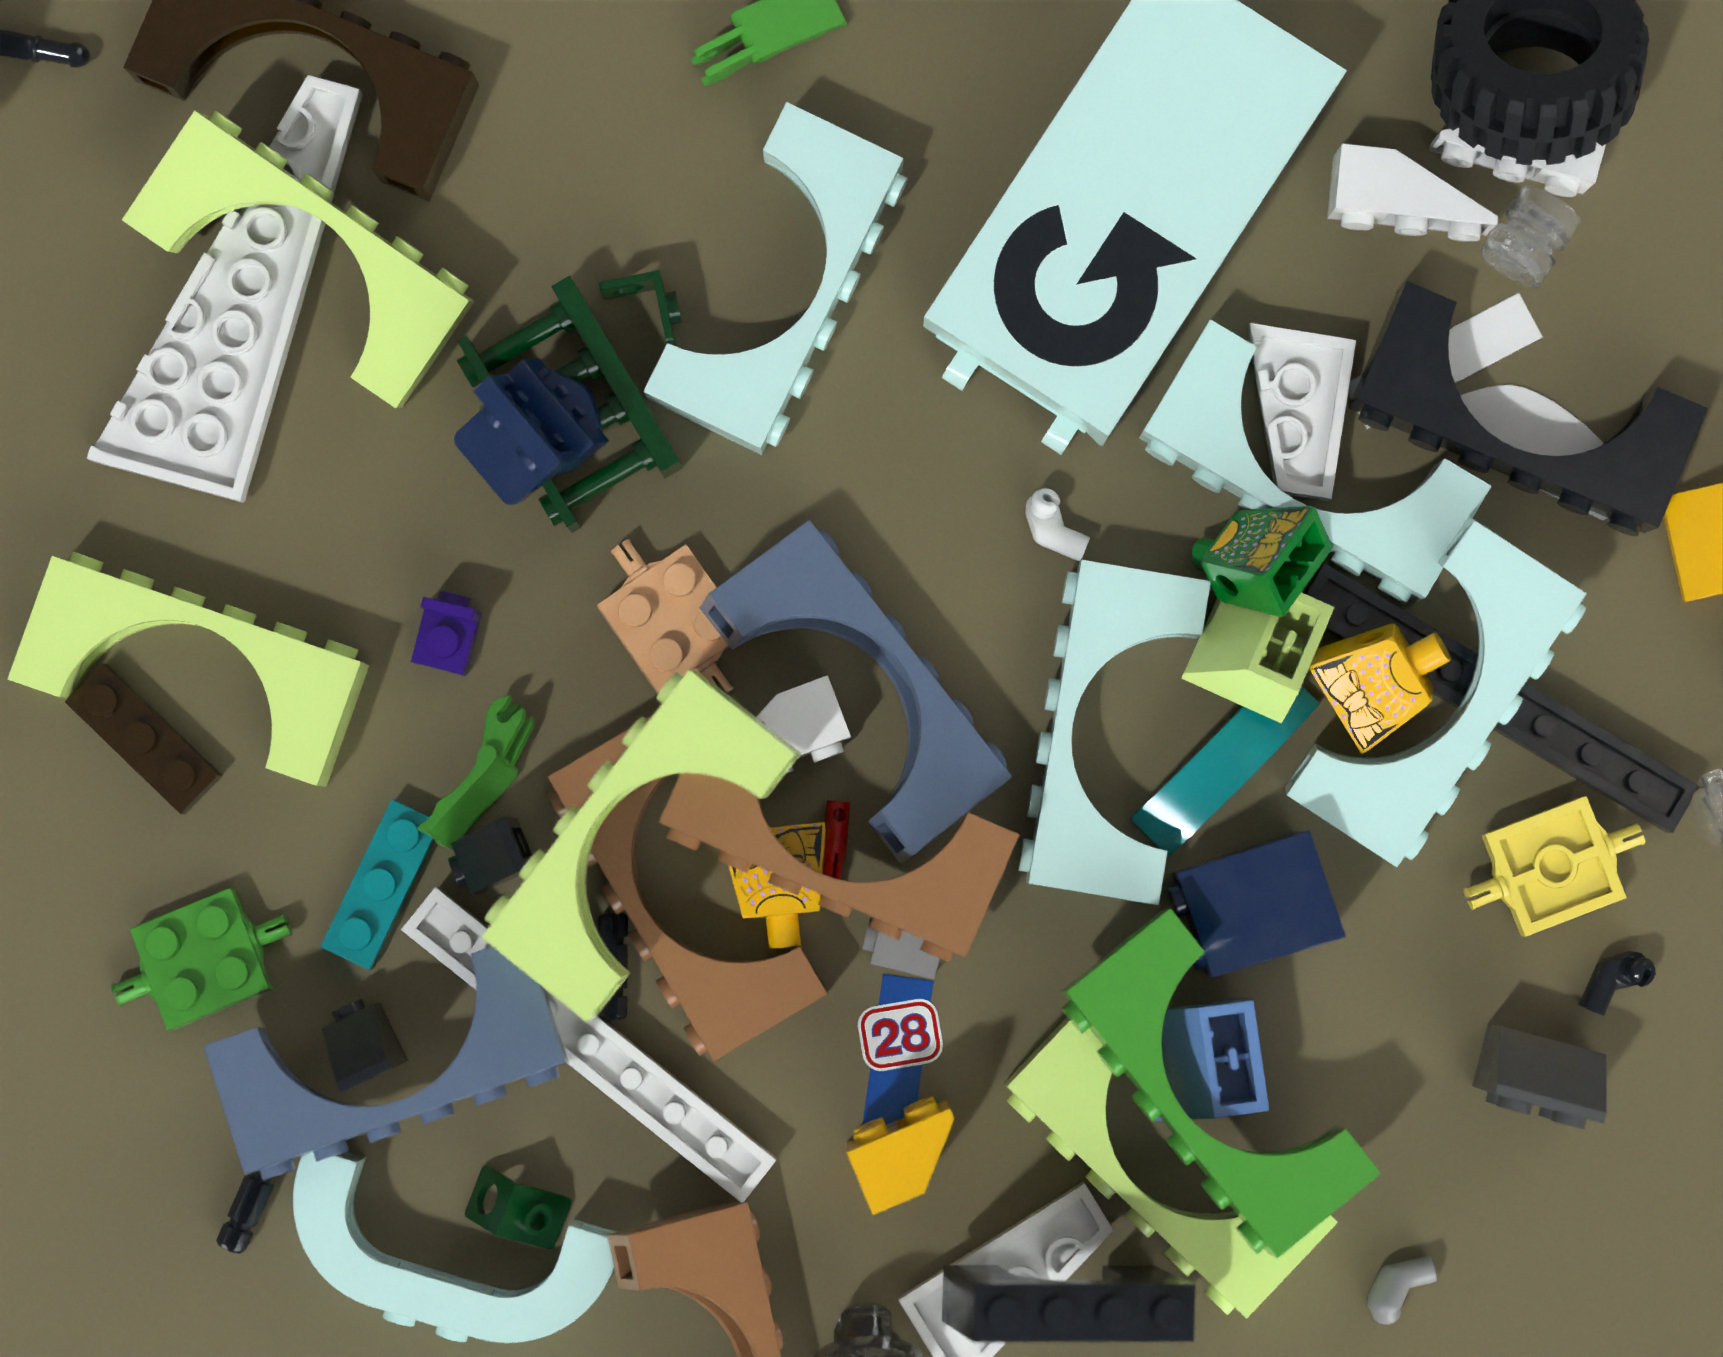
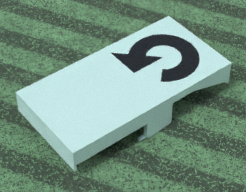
M1131 0L925 314L923 327L936 334V338L958 351L942 378L962 391L975 369L981 366L1057 415L1041 443L1062 455L1077 430H1080L1084 434L1087 432L1099 445L1103 446L1347 70L1238 0Z

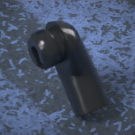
M1632 951L1600 960L1593 970L1578 1005L1604 1016L1615 990L1634 985L1644 987L1653 981L1656 974L1654 963L1650 959L1645 958L1642 953Z

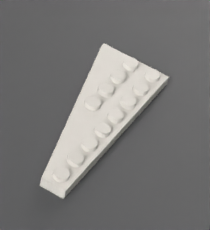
M307 75L277 127L278 133L272 141L270 148L288 160L283 168L285 171L300 181L307 173L331 189L333 194L329 201L332 202L363 94L360 89ZM278 204L248 206L226 214L222 221V229L208 253H203L165 319L167 323L148 356L145 354L136 368L138 373L121 402L117 401L110 413L112 417L96 445H91L87 456L88 460L245 503L325 227V222L304 210Z

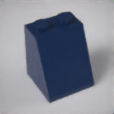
M1310 831L1291 832L1172 872L1175 884L1167 887L1176 916L1186 915L1194 939L1205 951L1193 963L1195 970L1204 967L1206 975L1212 978L1346 937Z

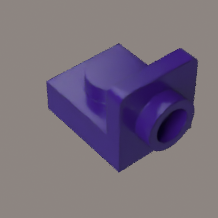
M439 591L437 600L427 597L422 598L420 607L424 609L411 658L412 663L466 676L482 615L477 610L469 608L471 598L445 591Z

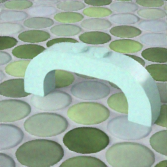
M347 1151L316 1162L313 1152L301 1156L294 1182L293 1213L298 1236L305 1253L322 1277L334 1288L357 1302L384 1310L383 1318L392 1323L412 1327L415 1325L416 1320L437 1326L435 1333L438 1336L457 1342H467L468 1336L500 1343H519L536 1340L565 1328L585 1313L603 1291L614 1271L607 1235L615 1233V1231L575 1219L568 1226L561 1253L553 1272L541 1282L524 1289H500L392 1257L379 1251L368 1242L362 1234L355 1217V1192L366 1157Z

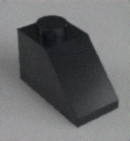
M503 817L452 842L451 846L455 855L449 857L448 862L459 887L462 888L468 885L472 894H478L518 877L520 871L533 854L518 818Z
M362 998L332 1012L336 1022L322 1029L333 1074L340 1093L408 1061L381 1002L366 1007Z

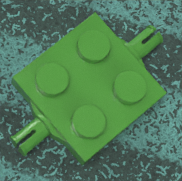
M228 888L129 930L140 957L141 973L119 983L112 984V993L118 994L114 998L121 1006L126 1002L149 993L158 1005L166 1029L174 1031L271 991L273 987L264 966L263 946L288 935H293L291 926L286 925L289 924V920L283 913L281 916L255 926L245 915L236 889Z

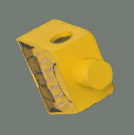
M1388 624L1318 648L1309 669L1359 751L1363 754L1430 704L1434 687L1427 673L1450 662L1451 657L1444 642L1436 632L1409 645L1396 624Z
M825 822L771 827L774 835L786 850L807 867L823 874ZM752 863L747 873L729 866L743 919L766 916L769 949L801 946L798 913L820 911V905L818 904L821 894L802 886L799 894L795 895L768 883L772 872Z

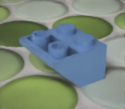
M1243 997L1167 1008L1162 1029L1163 1064L1170 1088L1191 1120L1213 1119L1269 1111L1254 1000ZM1158 1117L1154 1121H1162V1119Z

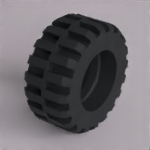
M1448 0V3L1442 7L1439 14L1435 34L1430 78L1432 80L1431 93L1434 104L1441 109L1440 116L1451 130L1459 128L1458 137L1472 148H1475L1477 145L1484 147V153L1495 159L1501 160L1503 156L1516 158V164L1532 165L1533 160H1546V165L1565 162L1566 156L1574 155L1576 159L1595 151L1596 143L1603 146L1619 134L1620 128L1628 124L1634 113L1648 54L1649 32L1647 25L1643 22L1644 14L1635 0ZM1521 47H1543L1563 53L1579 65L1556 73H1534L1513 67L1500 59L1498 55Z

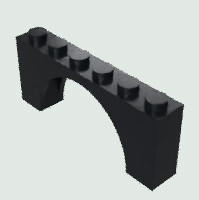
M1408 281L1397 290L1348 406L1349 409L1360 413L1359 421L1382 431H1388L1390 426L1410 434L1408 438L1410 443L1428 451L1438 452L1441 447L1460 455L1458 462L1469 469L1488 473L1491 468L1510 476L1507 481L1508 484L1521 491L1538 494L1541 489L1559 497L1557 504L1571 512L1581 515H1588L1589 511L1598 513L1609 518L1607 525L1610 528L1623 534L1638 536L1639 532L1646 533L1659 528L1707 412V407L1657 387L1643 395L1637 409L1628 422L1610 440L1598 448L1583 453L1563 456L1539 455L1514 448L1489 433L1474 418L1462 401L1456 388L1450 367L1448 343L1451 320L1457 302Z

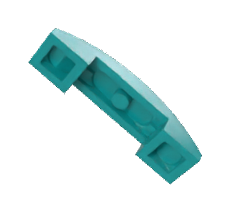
M1301 686L1282 724L1242 706L1170 780H1167L1131 816L1130 820L1157 847L1166 850L1169 857L1256 773L1320 703Z

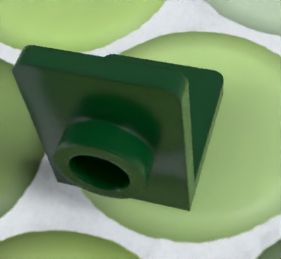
M660 270L599 283L600 292L604 300L655 290L666 343L676 346L672 325L682 323L676 291L665 293Z
M483 1166L466 1207L465 1217L496 1236L546 1249H553L570 1208L571 1199L565 1195L518 1183L492 1167ZM495 1184L497 1200L493 1209L488 1214H485L483 1208L484 1197L487 1190Z

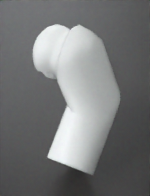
M1048 488L1036 490L1027 500L1025 510L1033 539L1045 548L1080 562L1090 537L1064 526L1058 506L1061 501L1055 491Z

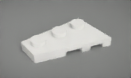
M1249 323L1247 326L1249 342L1257 347L1252 359L1273 483L1287 495L1330 501L1335 481L1356 340Z

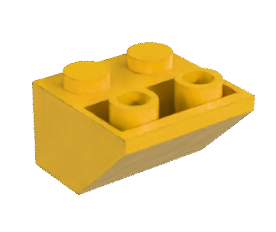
M929 1096L904 1107L905 1118L886 1125L883 1117L853 1129L854 1139L847 1142V1155L873 1215L925 1193L954 1121V1116L947 1100L936 1104L934 1097Z

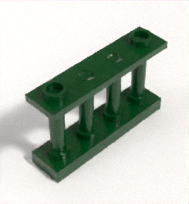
M569 275L551 286L558 298L557 302L550 305L552 311L480 353L477 352L466 335L457 341L465 354L457 359V362L474 388L481 384L488 376H492L490 374L492 370L564 329L567 334L573 329L577 330L586 347L577 351L579 357L555 371L577 382L590 375L594 380L603 374L613 393L604 397L607 403L597 408L602 423V430L617 421L620 425H623L630 420L640 439L632 443L634 449L561 492L553 479H550L543 485L547 494L541 496L538 500L554 526L564 522L566 527L573 533L581 527L571 510L643 468L650 471L658 467L665 479L683 467Z

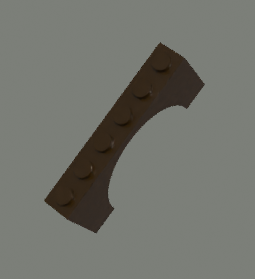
M152 0L123 67L136 82L185 101L198 78L216 59L246 41L262 36L285 33L301 34L327 41L353 57L369 74L375 87L381 112V136L377 157L372 168L373 172L380 182L430 202L479 87L473 72L469 70L470 64L467 61L443 51L440 52L439 57L430 55L419 50L421 44L407 35L391 31L389 37L370 30L372 24L358 15L342 11L340 17L321 10L322 3L318 0Z

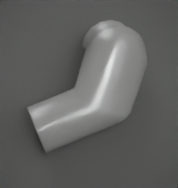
M1430 1255L1388 1264L1379 1270L1367 1296V1306L1376 1322L1384 1325L1396 1322L1400 1318V1309L1409 1288L1437 1282L1435 1267Z

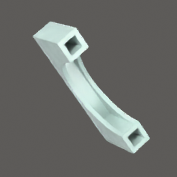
M786 102L763 149L764 162L783 173L799 187L811 203L821 223L826 241L827 257L823 279L816 297L801 319L788 331L773 341L752 350L725 355L703 354L684 350L667 343L643 391L647 400L760 455H763L768 444L777 447L790 421V418L783 415V412L791 396L800 399L804 394L814 371L807 367L815 347L822 351L827 347L837 325V321L830 317L839 299L846 303L850 300L861 276L860 273L854 271V268L862 252L869 255L873 253L884 230V225L877 223L886 204L892 207L896 206L908 180L907 177L901 175L903 170L902 157Z
M1210 319L1139 437L1148 443L1145 450L1163 463L1173 466L1177 460L1194 470L1192 479L1213 492L1220 493L1222 488L1238 496L1241 498L1238 506L1243 510L1307 506L1284 493L1267 477L1255 460L1244 433L1241 416L1242 387L1249 362L1257 347ZM1444 458L1433 466L1427 477L1406 498L1390 506L1374 511L1352 514L1333 513L1316 509L1333 546L1330 551L1334 554L1331 561L1355 576H1360L1361 572L1364 571L1381 581L1378 589L1400 603L1406 604L1409 599L1418 602L1428 595L1444 568L1438 561L1469 517L1473 519L1489 492L1491 485Z
M1087 560L1079 562L1077 572L1067 571L1062 603L1071 605L1068 626L1058 624L1053 650L1054 657L1062 658L1059 679L1049 678L1044 710L1054 711L1050 733L1040 732L1036 753V763L1045 765L1042 786L1032 785L1027 809V817L1036 818L1033 840L1023 838L1018 871L1027 872L1026 883L1159 905L1167 851L1150 847L1124 835L1105 820L1086 796L1075 770L1071 741L1072 726L1078 703L1088 683L1111 658L1130 647L1147 641L1176 637L1197 639L1202 635L1211 581Z

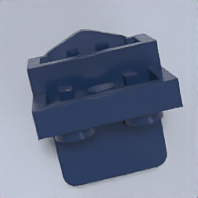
M540 358L522 360L506 375L488 376L473 390L483 403L480 406V411L459 429L454 437L457 448L500 499L508 505L521 503L555 475L574 470L609 442L608 438L602 433V423L591 389L555 370L548 369Z

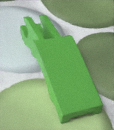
M760 0L732 13L730 19L735 29L701 45L694 50L696 56L690 58L693 65L707 63L741 41L743 42L746 49L712 65L704 71L706 76L700 79L703 85H711L727 78L751 61H753L754 65L761 64L787 49L820 38L830 31L848 24L835 0Z
M511 696L500 697L491 703L486 712L482 748L477 753L475 766L454 791L436 803L433 814L416 828L434 839L435 843L440 846L452 849L451 843L466 834L518 775V768L515 763L535 728V718L531 716L525 720L526 710L520 704L509 705L513 699Z

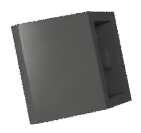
M1488 1023L1472 1086L1487 1091L1485 1101L1499 1107L1530 1115L1532 1105L1540 1106L1538 1116L1584 1129L1586 1119L1603 1124L1607 1113L1606 1054Z

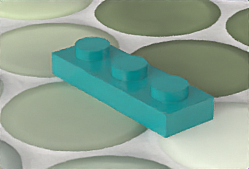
M391 799L320 947L367 970L373 969L435 841L427 834L416 829L430 816Z

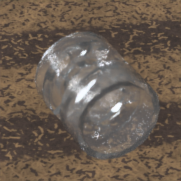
M1525 185L1520 188L1505 211L1508 223H1500L1495 226L1481 247L1480 254L1487 263L1507 278L1526 287L1538 288L1556 263L1552 256L1553 250L1560 251L1566 248L1581 225V219L1568 204L1558 197L1535 186Z

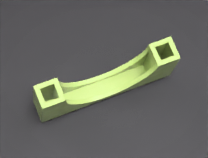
M214 110L209 118L202 113L194 111L122 221L167 252L179 254L186 243L208 223L224 214L244 207L262 204L292 206L319 218L334 229L351 249L361 267L368 289L370 303L368 337L363 354L351 378L394 408H403L475 302L464 294L469 285L443 267L437 275L419 263L424 255L422 252L396 236L392 243L374 232L379 223L352 204L347 212L340 209L329 201L333 191L314 177L306 173L300 181L285 171L283 168L288 160L266 144L260 142L256 149L238 138L242 128L226 116Z
M73 551L69 561L54 556L51 557L8 680L68 699L77 690L93 664L107 650L126 637L141 630L168 624H187L208 628L235 645L250 661L263 683L268 697L272 721L271 746L265 768L316 786L327 787L369 668L368 664L355 660L358 649L329 639L324 649L304 642L308 633L306 631L280 622H276L273 631L255 626L253 624L257 616L256 614L225 604L222 614L203 608L206 598L204 596L175 586L171 596L153 591L151 589L155 581L154 579L123 569L121 577L118 579L101 573L104 562Z
M688 670L684 676L676 672L666 682L656 697L662 703L659 709L649 721L642 716L631 727L622 740V743L628 749L615 765L607 761L597 771L587 786L593 791L590 798L581 809L573 805L562 816L553 830L559 837L547 853H544L541 849L534 853L519 873V876L525 880L512 898L506 893L502 895L485 917V920L491 925L481 938L586 1022L597 1017L630 974L612 955L601 939L590 913L586 891V871L589 852L601 824L610 811L624 797L641 785L654 779L677 773H698L720 777L749 790L760 799L767 798L802 754L696 670Z
M1066 1017L1004 1082L1013 1092L1006 1101L1029 1123L1038 1116L1052 1130L1045 1139L1068 1161L1077 1154L1092 1169L1085 1177L1108 1200L1117 1193L1126 1201L1131 1208L1125 1216L1147 1238L1155 1231L1158 1232L1171 1245L1164 1254L1187 1276L1196 1269L1210 1283L1204 1293L1222 1311L1228 1315L1236 1308L1247 1319L1338 1222L1330 1215L1277 1259L1268 1254L1265 1249L1256 1254L1236 1230V1227L1242 1223V1220L1234 1210L1220 1213L1183 1211L1161 1203L1143 1192L1128 1178L1120 1166L1109 1139L1106 1123V1097L1112 1072L1096 1053L1103 1045L1090 1029L1082 1034Z

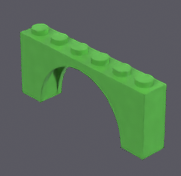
M1170 908L1163 909L1063 989L1061 993L1068 1003L1062 1007V1010L1080 1033L1083 1034L1088 1029L1093 1032L1103 1045L1096 1053L1113 1075L1118 1078L1121 1074L1125 1073L1138 1090L1131 1097L1147 1118L1152 1122L1158 1117L1162 1119L1173 1133L1166 1141L1186 1166L1195 1161L1208 1177L1201 1185L1221 1210L1228 1205L1231 1206L1242 1220V1223L1236 1227V1230L1256 1254L1265 1249L1268 1254L1278 1259L1378 1177L1381 1172L1345 1128L1335 1126L1315 1140L1295 1148L1273 1152H1252L1235 1149L1217 1141L1199 1128L1184 1112L1170 1088L1162 1058V1029L1165 1013L1176 986L1187 970L1205 951Z

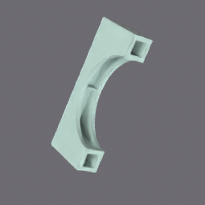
M1470 517L1438 561L1441 566L1458 580L1471 601L1478 626L1479 645L1476 668L1469 688L1457 709L1429 737L1412 747L1390 755L1352 757L1335 753L1314 743L1285 785L1287 796L1395 867L1399 866L1404 857L1412 860L1422 849L1429 836V833L1424 828L1435 812L1442 816L1451 807L1460 791V788L1455 785L1466 767L1475 770L1480 765L1491 747V743L1486 740L1498 722L1506 725L1511 720L1523 700L1522 697L1517 695L1529 677L1537 680L1543 674L1554 656V652L1549 649L1561 631L1569 634L1578 624L1586 610V606L1581 604L1587 593Z

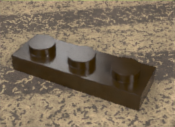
M102 663L65 701L82 720L180 814L185 815L223 776L108 664Z

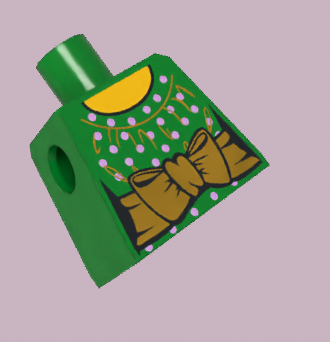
M1315 506L1241 510L1231 517L1216 539L1200 538L1195 542L1192 549V561L1198 570L1205 571L1217 598L1223 603L1284 617L1328 556L1333 546Z

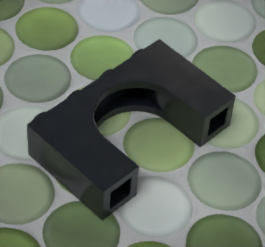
M943 1265L942 1321L972 1342H1194L1195 1284L1157 1266H1103L1102 1280L1059 1281L1014 1275L997 1265Z

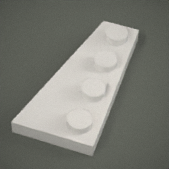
M1081 1182L950 1265H997L1014 1275L1022 1277L1066 1281L1114 1230L1085 1183ZM943 1269L898 1297L900 1304L933 1357H993L1005 1345V1342H972L942 1321Z

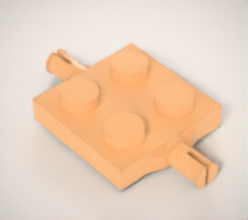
M630 539L623 541L621 547L631 561H629L620 546L617 545L611 550V554L614 555L629 577L618 591L597 604V608L656 693L660 692L666 682L676 672L684 676L688 670L698 671L716 685L713 680L714 678L723 692L726 694L730 693L734 687L731 686L716 664L723 652L729 648V645L699 608L708 594L717 587L689 547L685 544L665 559L646 565Z

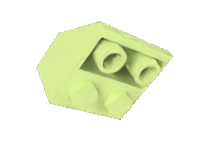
M1301 592L1286 615L1278 617L1223 603L1217 598L1181 679L1282 724L1300 691L1335 607Z

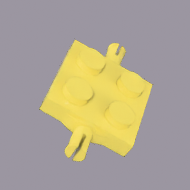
M1581 796L1482 834V839L1492 862L1493 878L1464 888V895L1470 898L1486 892V894L1467 900L1472 910L1502 899L1511 910L1520 936L1526 937L1627 898L1617 874L1616 854L1639 845H1644L1645 837L1644 835H1637L1623 841L1626 837L1642 832L1636 822L1607 834L1596 821L1587 796Z

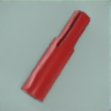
M827 800L823 874L841 880L843 862H846L850 802Z

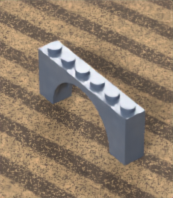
M808 520L710 592L699 608L732 650L753 638L770 632L791 629L814 630L840 637L854 644L875 660L893 683L904 709L908 734L907 753L902 774L895 790L882 808L867 822L899 863L902 864L1008 781L1012 775L1006 769L1007 762L1002 752L993 743L985 742L972 726L973 718L968 709L957 699H951L940 686V678L934 666L926 658L918 657L906 643V634L900 623L889 614L884 615L873 601V594L866 580L857 572H850L838 556V547L832 537L822 529L817 530L812 522Z
M493 946L471 953L476 978V1004L470 1031L459 1054L446 1071L429 1086L408 1098L386 1105L359 1106L333 1100L313 1090L297 1078L285 1065L276 1052L266 1028L256 1027L204 1045L203 1047L244 1174L260 1171L262 1180L270 1179L295 1170L292 1161L294 1158L313 1152L316 1162L349 1151L346 1140L367 1134L369 1143L399 1134L402 1132L399 1125L400 1121L420 1115L424 1125L453 1115L455 1113L452 1103L473 1096L475 1105L479 1106L507 1096L505 1085L526 1078L530 1088L559 1078L560 1074L557 1067L567 1064L569 1061L544 987Z

